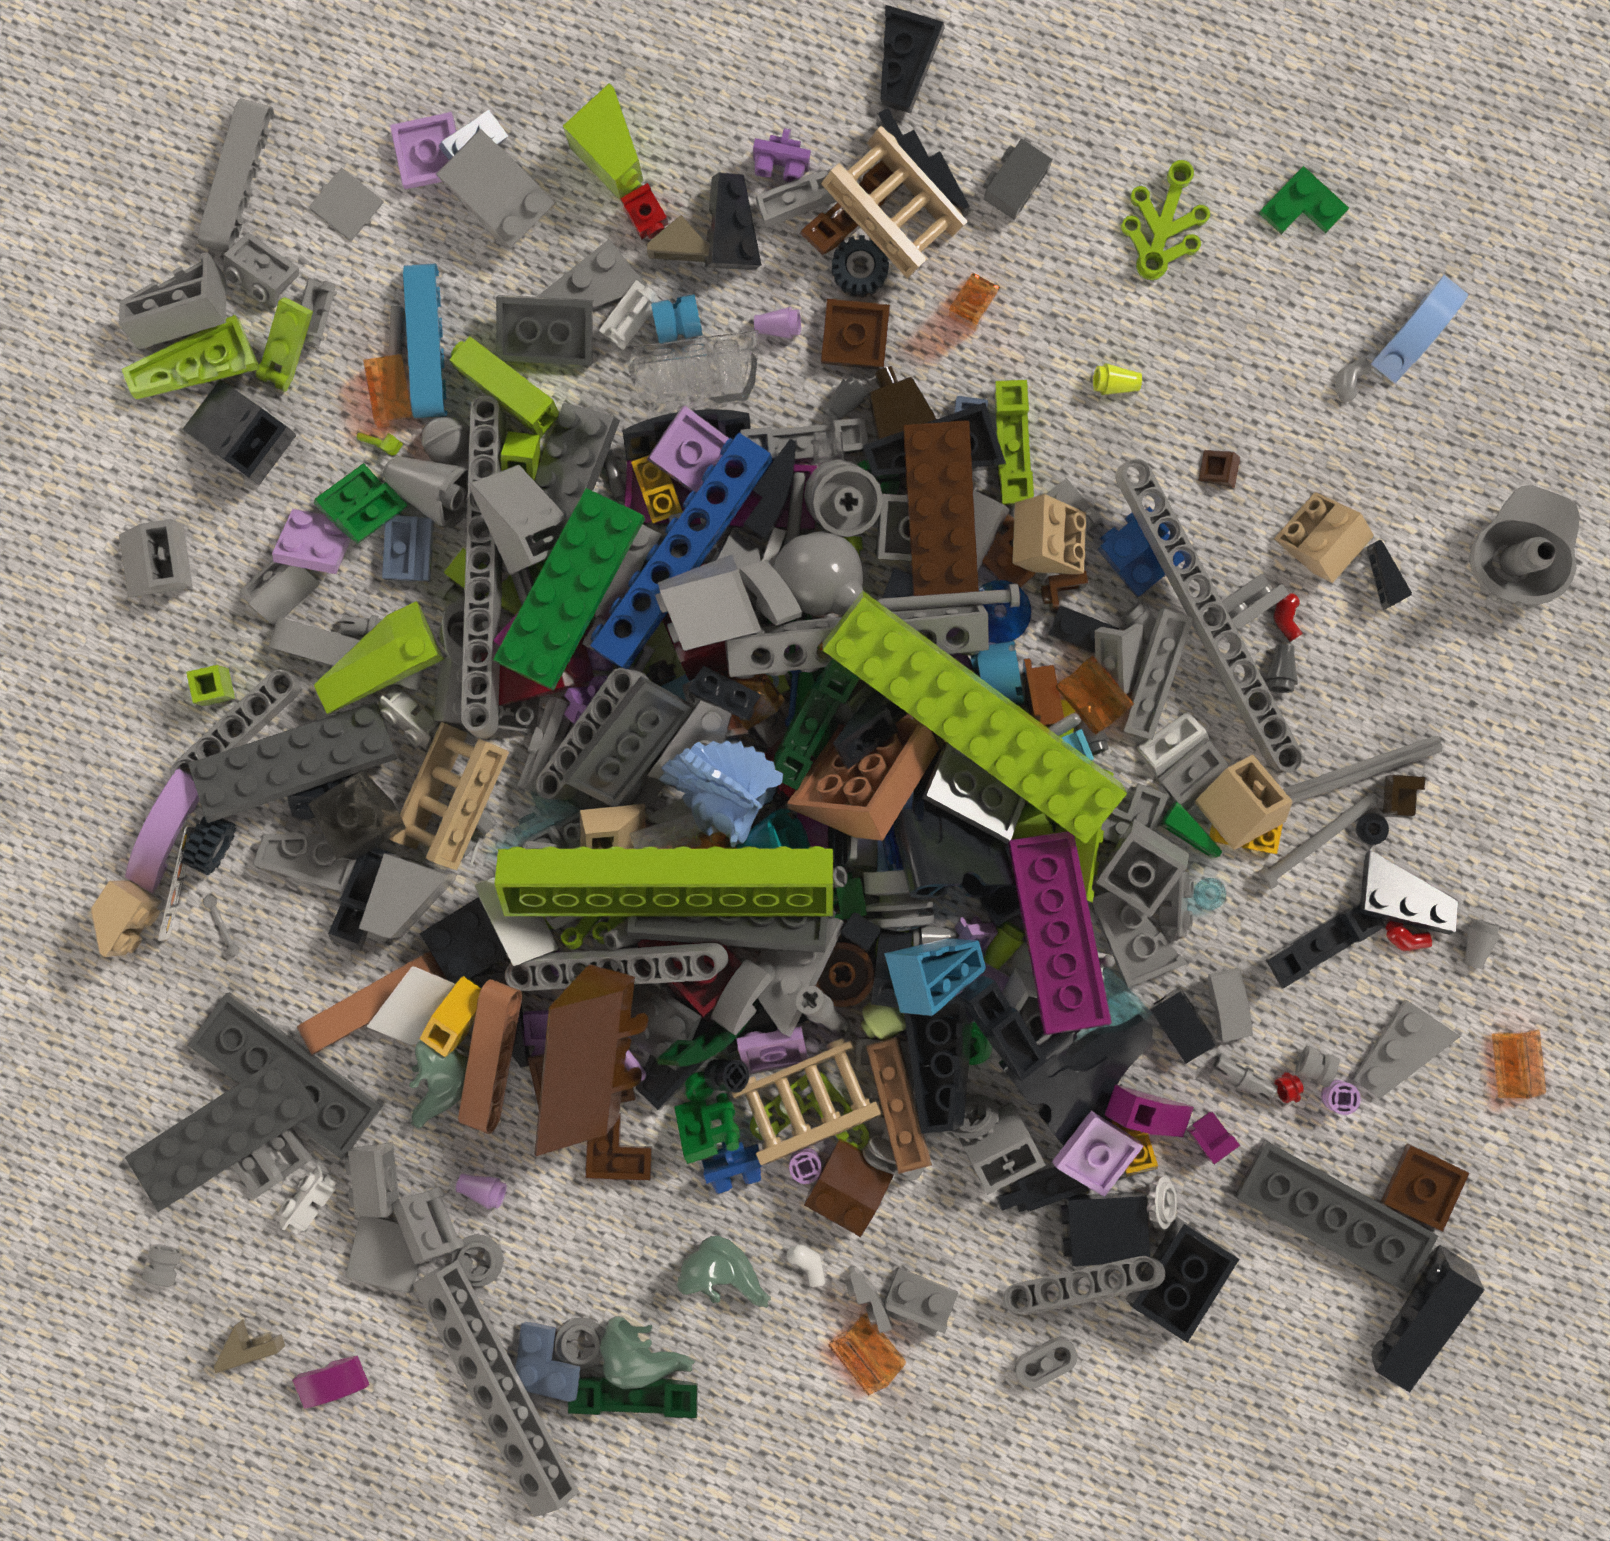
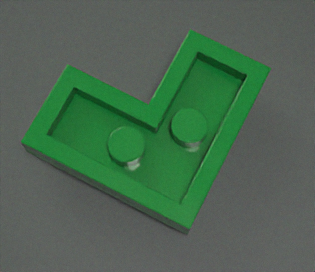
M1303 166L1262 208L1259 214L1281 235L1302 213L1312 220L1323 232L1327 233L1349 210V207Z

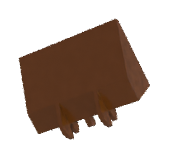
M589 964L549 1006L535 1156L607 1135L619 1119L622 1091L631 1089L641 1082L642 1070L639 1067L630 1068L628 1072H624L626 1052L630 1049L631 1039L628 1036L644 1032L648 1027V1016L645 1013H640L635 1018H630L635 983L634 976Z

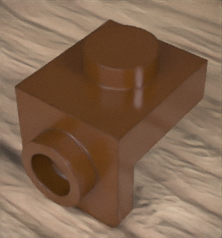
M1086 571L1082 574L1058 573L1059 575L1047 577L1045 580L1046 585L1041 586V596L1043 604H1049L1050 612L1057 611L1059 608L1057 592L1086 587L1088 584Z

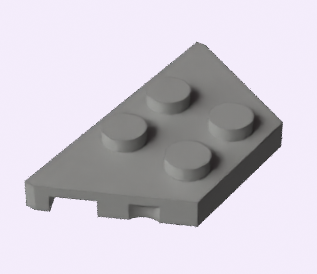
M838 918L828 919L825 953L763 948L755 965L767 971L773 979L759 995L758 1000L780 1032L791 1037L802 1014L796 1006L797 993L806 986L816 985L846 924Z

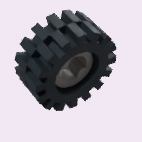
M859 235V239L855 240L854 236L849 237L847 243L845 241L841 242L839 249L835 250L834 258L832 259V276H834L836 285H839L844 293L849 292L850 296L856 297V295H861V298L867 297V294L871 293L873 295L877 292L878 288H882L885 279H887L889 269L888 257L871 238L865 240V235ZM862 259L867 262V272L862 274L854 272V262L856 260Z
M203 816L200 824L197 823L194 833H191L189 836L191 838L190 841L185 845L186 850L182 855L184 857L182 859L183 864L205 875L213 873L215 868H218L221 864V859H224L225 853L230 847V842L235 837L233 834L236 832V825L224 818L208 823L205 816Z

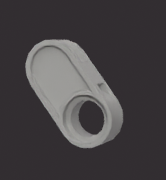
M880 1135L870 1138L863 1150V1156L871 1166L907 1180H917L926 1168L898 1174L890 1141L883 1139V1136Z

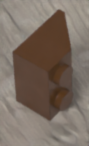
M839 1138L823 1165L820 1176L812 1184L804 1206L861 1237L875 1215L894 1175L871 1166L865 1160L862 1150Z

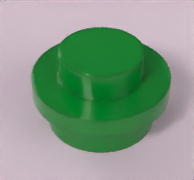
M703 1071L694 1073L685 1082V1094L691 1101H704L713 1094L714 1090L710 1089L705 1082Z

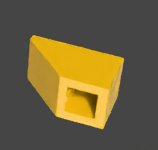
M462 976L433 1013L419 1039L446 1058L465 1039L475 1021L481 988Z

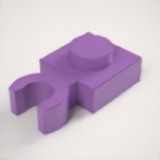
M549 1010L524 1011L525 1046L535 1047L531 1056L545 1052Z

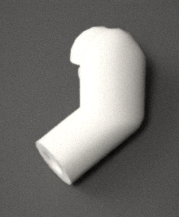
M805 1245L790 1247L787 1251V1260L792 1265L796 1264L807 1270L810 1287L824 1285L825 1278L820 1255Z

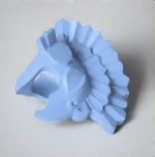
M727 740L722 743L712 741L706 746L697 742L691 749L685 748L681 754H677L673 760H668L662 766L664 774L659 778L662 783L676 786L678 791L685 793L682 796L684 803L689 808L691 807L695 823L703 833L710 836L713 833L711 827L713 825L730 839L731 847H735L736 844H743L748 838L750 828L759 809H762L763 805L772 801L776 793V787L783 781V773L775 770L774 762L766 760L765 754L763 752H756L753 746L744 747L741 741L731 744Z

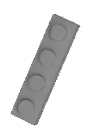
M1160 608L1120 726V730L1153 740L1194 618Z

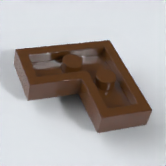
M619 1113V1119L607 1135L587 1141L586 1178L650 1181L652 1146L620 1145L621 1113Z

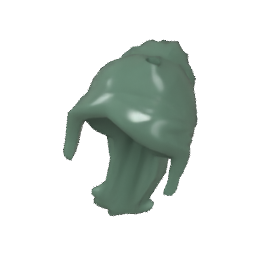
M421 1040L415 1047L417 1064L412 1067L413 1072L419 1073L414 1081L409 1084L410 1088H416L423 1079H426L428 1083L427 1087L429 1090L426 1096L414 1108L412 1113L411 1125L418 1129L423 1127L429 1119L448 1110L461 1099L468 1057L460 1055L456 1049L445 1058Z
M710 1236L702 1241L698 1251L690 1254L684 1260L677 1282L680 1293L689 1295L701 1291L710 1297L712 1303H719L721 1297L719 1293L712 1289L713 1285L731 1284L752 1304L767 1308L771 1296L760 1287L756 1273L744 1252L729 1239L721 1236Z
M620 1316L609 1319L600 1344L601 1355L605 1361L603 1364L605 1378L611 1384L622 1389L643 1388L676 1371L691 1372L693 1370L692 1364L695 1361L686 1355L676 1352L661 1351L651 1353L648 1348L652 1345V1341L647 1339L645 1342H642L638 1337V1333L650 1332L652 1325L644 1327L633 1326Z

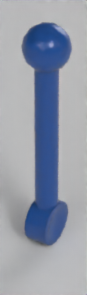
M801 670L790 671L792 673L789 714L785 719L787 727L795 714L798 675L802 672Z

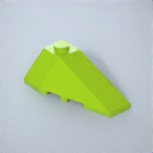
M415 601L385 616L314 684L327 714L444 660L418 602Z

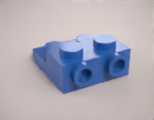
M1150 506L1147 509H1145L1149 512L1153 511V509ZM1131 512L1125 518L1128 524L1119 531L1114 526L1100 538L1103 544L1097 550L1138 598L1166 574L1134 514ZM1160 524L1157 531L1158 536L1163 540H1167L1170 536L1168 534L1169 529L1165 524ZM1176 552L1173 556V563L1176 567L1185 560L1184 556L1179 552Z

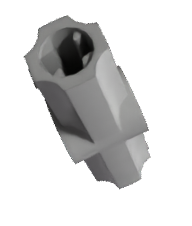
M553 696L549 697L540 725L536 727L527 751L529 756L518 783L519 787L537 793L536 780L565 739L570 720L565 716L564 712L570 702Z

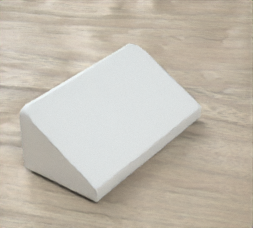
M1187 711L1154 734L1153 740L1147 739L1136 748L1159 778L1204 738L1209 740L1207 731Z

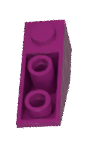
M1115 1084L1105 1116L1126 1128L1151 1135L1184 1137L1194 1107Z

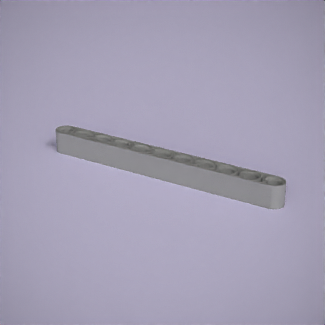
M491 395L478 396L471 404L468 484L483 479L481 475L486 470H493L491 475L501 472V452L506 440V416L497 400ZM494 411L490 417L483 418L486 412ZM493 440L489 447L482 448L486 441ZM468 485L461 720L464 727L473 736L486 739L493 736L498 728L500 664L496 663L493 659L499 646L493 640L501 632L503 559L491 533L488 537L479 539L480 534L488 530V526ZM490 560L488 567L482 570L478 569L481 562ZM490 591L486 599L477 600L481 592ZM489 621L488 627L484 631L476 632L477 626L481 622ZM488 652L485 661L475 663L476 657L480 653ZM486 683V690L480 695H475L476 687ZM480 715H486L484 724L474 727V720Z
M1133 459L1123 463L1116 471L1115 479L1186 614L1194 618L1192 625L1269 767L1275 771H1296L1303 762L1302 751L1152 469L1142 459ZM1129 467H1134L1138 470L1140 475L1138 483H1133L1128 479L1127 470ZM1145 495L1152 497L1155 507L1152 512L1145 510L1142 505V499ZM1160 524H1165L1169 528L1170 536L1167 540H1163L1158 536L1157 531ZM1176 552L1181 553L1185 559V564L1181 569L1177 568L1173 563V556ZM1192 580L1196 581L1200 587L1197 597L1191 596L1188 591V585ZM1207 608L1211 609L1215 615V620L1210 626L1203 619V614ZM1223 636L1230 643V648L1225 654L1218 647L1219 640ZM1237 665H1241L1245 671V676L1240 682L1233 675ZM1253 693H1256L1260 700L1259 706L1255 710L1249 706V698ZM1268 721H1271L1275 728L1270 738L1264 734V726ZM1283 749H1286L1289 753V761L1282 766L1279 762V754Z

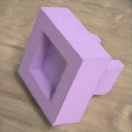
M977 916L973 917L969 924L966 923L964 918H960L955 925L956 932L959 934L957 939L979 940L982 953L985 952L998 934L993 923H982Z

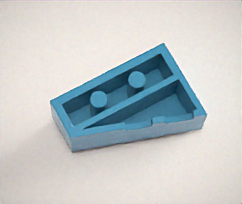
M947 938L884 953L900 1013L933 1016L986 970L979 940Z

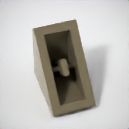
M680 215L647 243V253L649 259L705 262V257L709 255V245L685 218Z

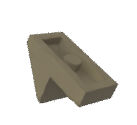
M242 1319L231 1331L214 1365L215 1373L279 1353L285 1347L282 1334L272 1337L271 1332L263 1333L253 1337L251 1344L244 1319Z

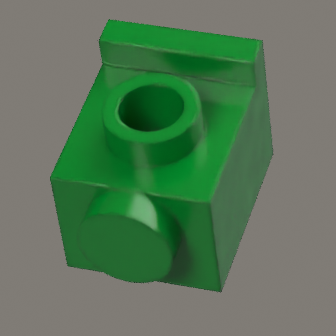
M852 872L847 873L846 885L833 889V908L839 907L840 913L836 914L834 918L840 920L849 919L853 913H858L861 916L867 915L860 877L853 878Z

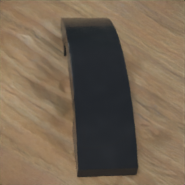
M722 409L691 410L726 437L733 440L740 433V430L751 429L750 416L746 412ZM678 412L650 418L622 430L626 460H635L650 455Z
M1360 903L1294 939L1267 958L1266 961L1281 988H1286L1309 974V970L1352 944L1361 942L1385 928V923L1381 918L1359 913Z

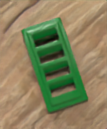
M1178 802L1172 803L1162 818L1160 826L1208 857H1220L1222 850L1181 804Z

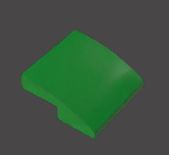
M364 463L314 499L315 506L337 528L357 544L407 508V504L386 482L382 484Z

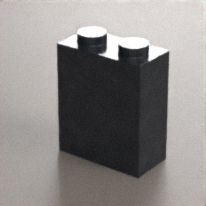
M1142 1192L1108 1193L1105 1197L1100 1194L1074 1195L1065 1199V1205L1059 1206L1061 1225H1066L1067 1237H1062L1061 1240L1063 1257L1069 1258L1072 1267L1102 1265L1139 1256L1150 1257L1146 1195Z

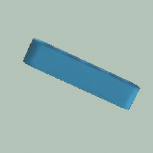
M436 263L404 265L403 267L410 398L412 413L415 419L444 417L448 413L447 410H444V400L447 399L446 379H442V369L445 368L444 348H440V338L443 337L442 317L439 318L438 307H441L440 287H437L436 276H439Z

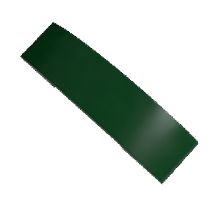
M831 660L804 697L773 759L775 770L783 773L782 783L795 790L799 789L813 763L810 758L841 703L845 704L859 680L857 675L835 660Z
M758 998L752 1004L755 1009H757L760 1002ZM714 1022L694 1041L676 1040L656 1060L660 1065L689 1066L705 1061L731 1044L743 1031L748 1022L736 1036Z
M605 1377L579 1378L576 1400L568 1402V1414L600 1415L602 1411L659 1413L664 1414V1417L697 1418L698 1383L661 1378L643 1388L622 1389L611 1384Z

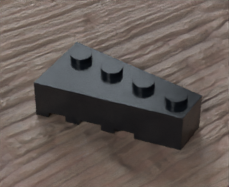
M986 403L927 422L969 421L972 471L1002 469L1006 465ZM903 431L862 446L861 451L868 471L876 480L906 477Z
M958 994L933 1016L904 1013L921 1134L953 1131L964 1125L973 1019L961 1002Z
M1438 1246L1399 1314L1392 1321L1383 1340H1379L1372 1350V1362L1377 1373L1409 1393L1485 1290L1471 1263L1445 1247Z

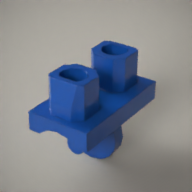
M721 1142L723 1148L718 1149V1154L713 1155L712 1158L702 1160L706 1184L711 1183L717 1194L733 1188L730 1177L742 1173L745 1184L761 1181L760 1167L762 1165H760L756 1155L760 1151L758 1144L744 1148L743 1143L740 1142L737 1150L729 1151L727 1150L726 1143Z

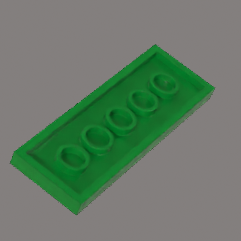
M586 488L493 660L536 683L554 690L645 520L644 515Z

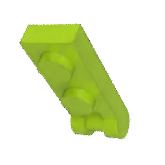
M286 297L278 301L262 361L259 364L260 369L256 370V378L264 382L269 380L275 383L277 389L283 392L287 391L295 375L313 311ZM275 363L282 366L281 372L274 369Z

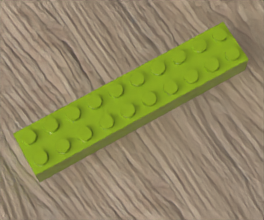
M863 590L824 640L823 651L1085 844L1127 795L1120 781Z
M650 846L643 847L642 849H624L622 847H610L609 849H591L589 847H577L575 849H558L556 847L525 849L522 847H511L509 849H498L494 884L504 916H833V849H824L819 846L808 849H791L785 846L775 849H758L751 846L741 849H724L718 846L708 849H691L684 846L675 849H658Z

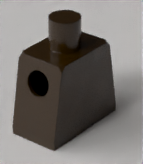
M892 366L875 372L880 388L870 392L869 400L877 440L903 431V425L924 424L936 420L935 414L912 377L898 381Z

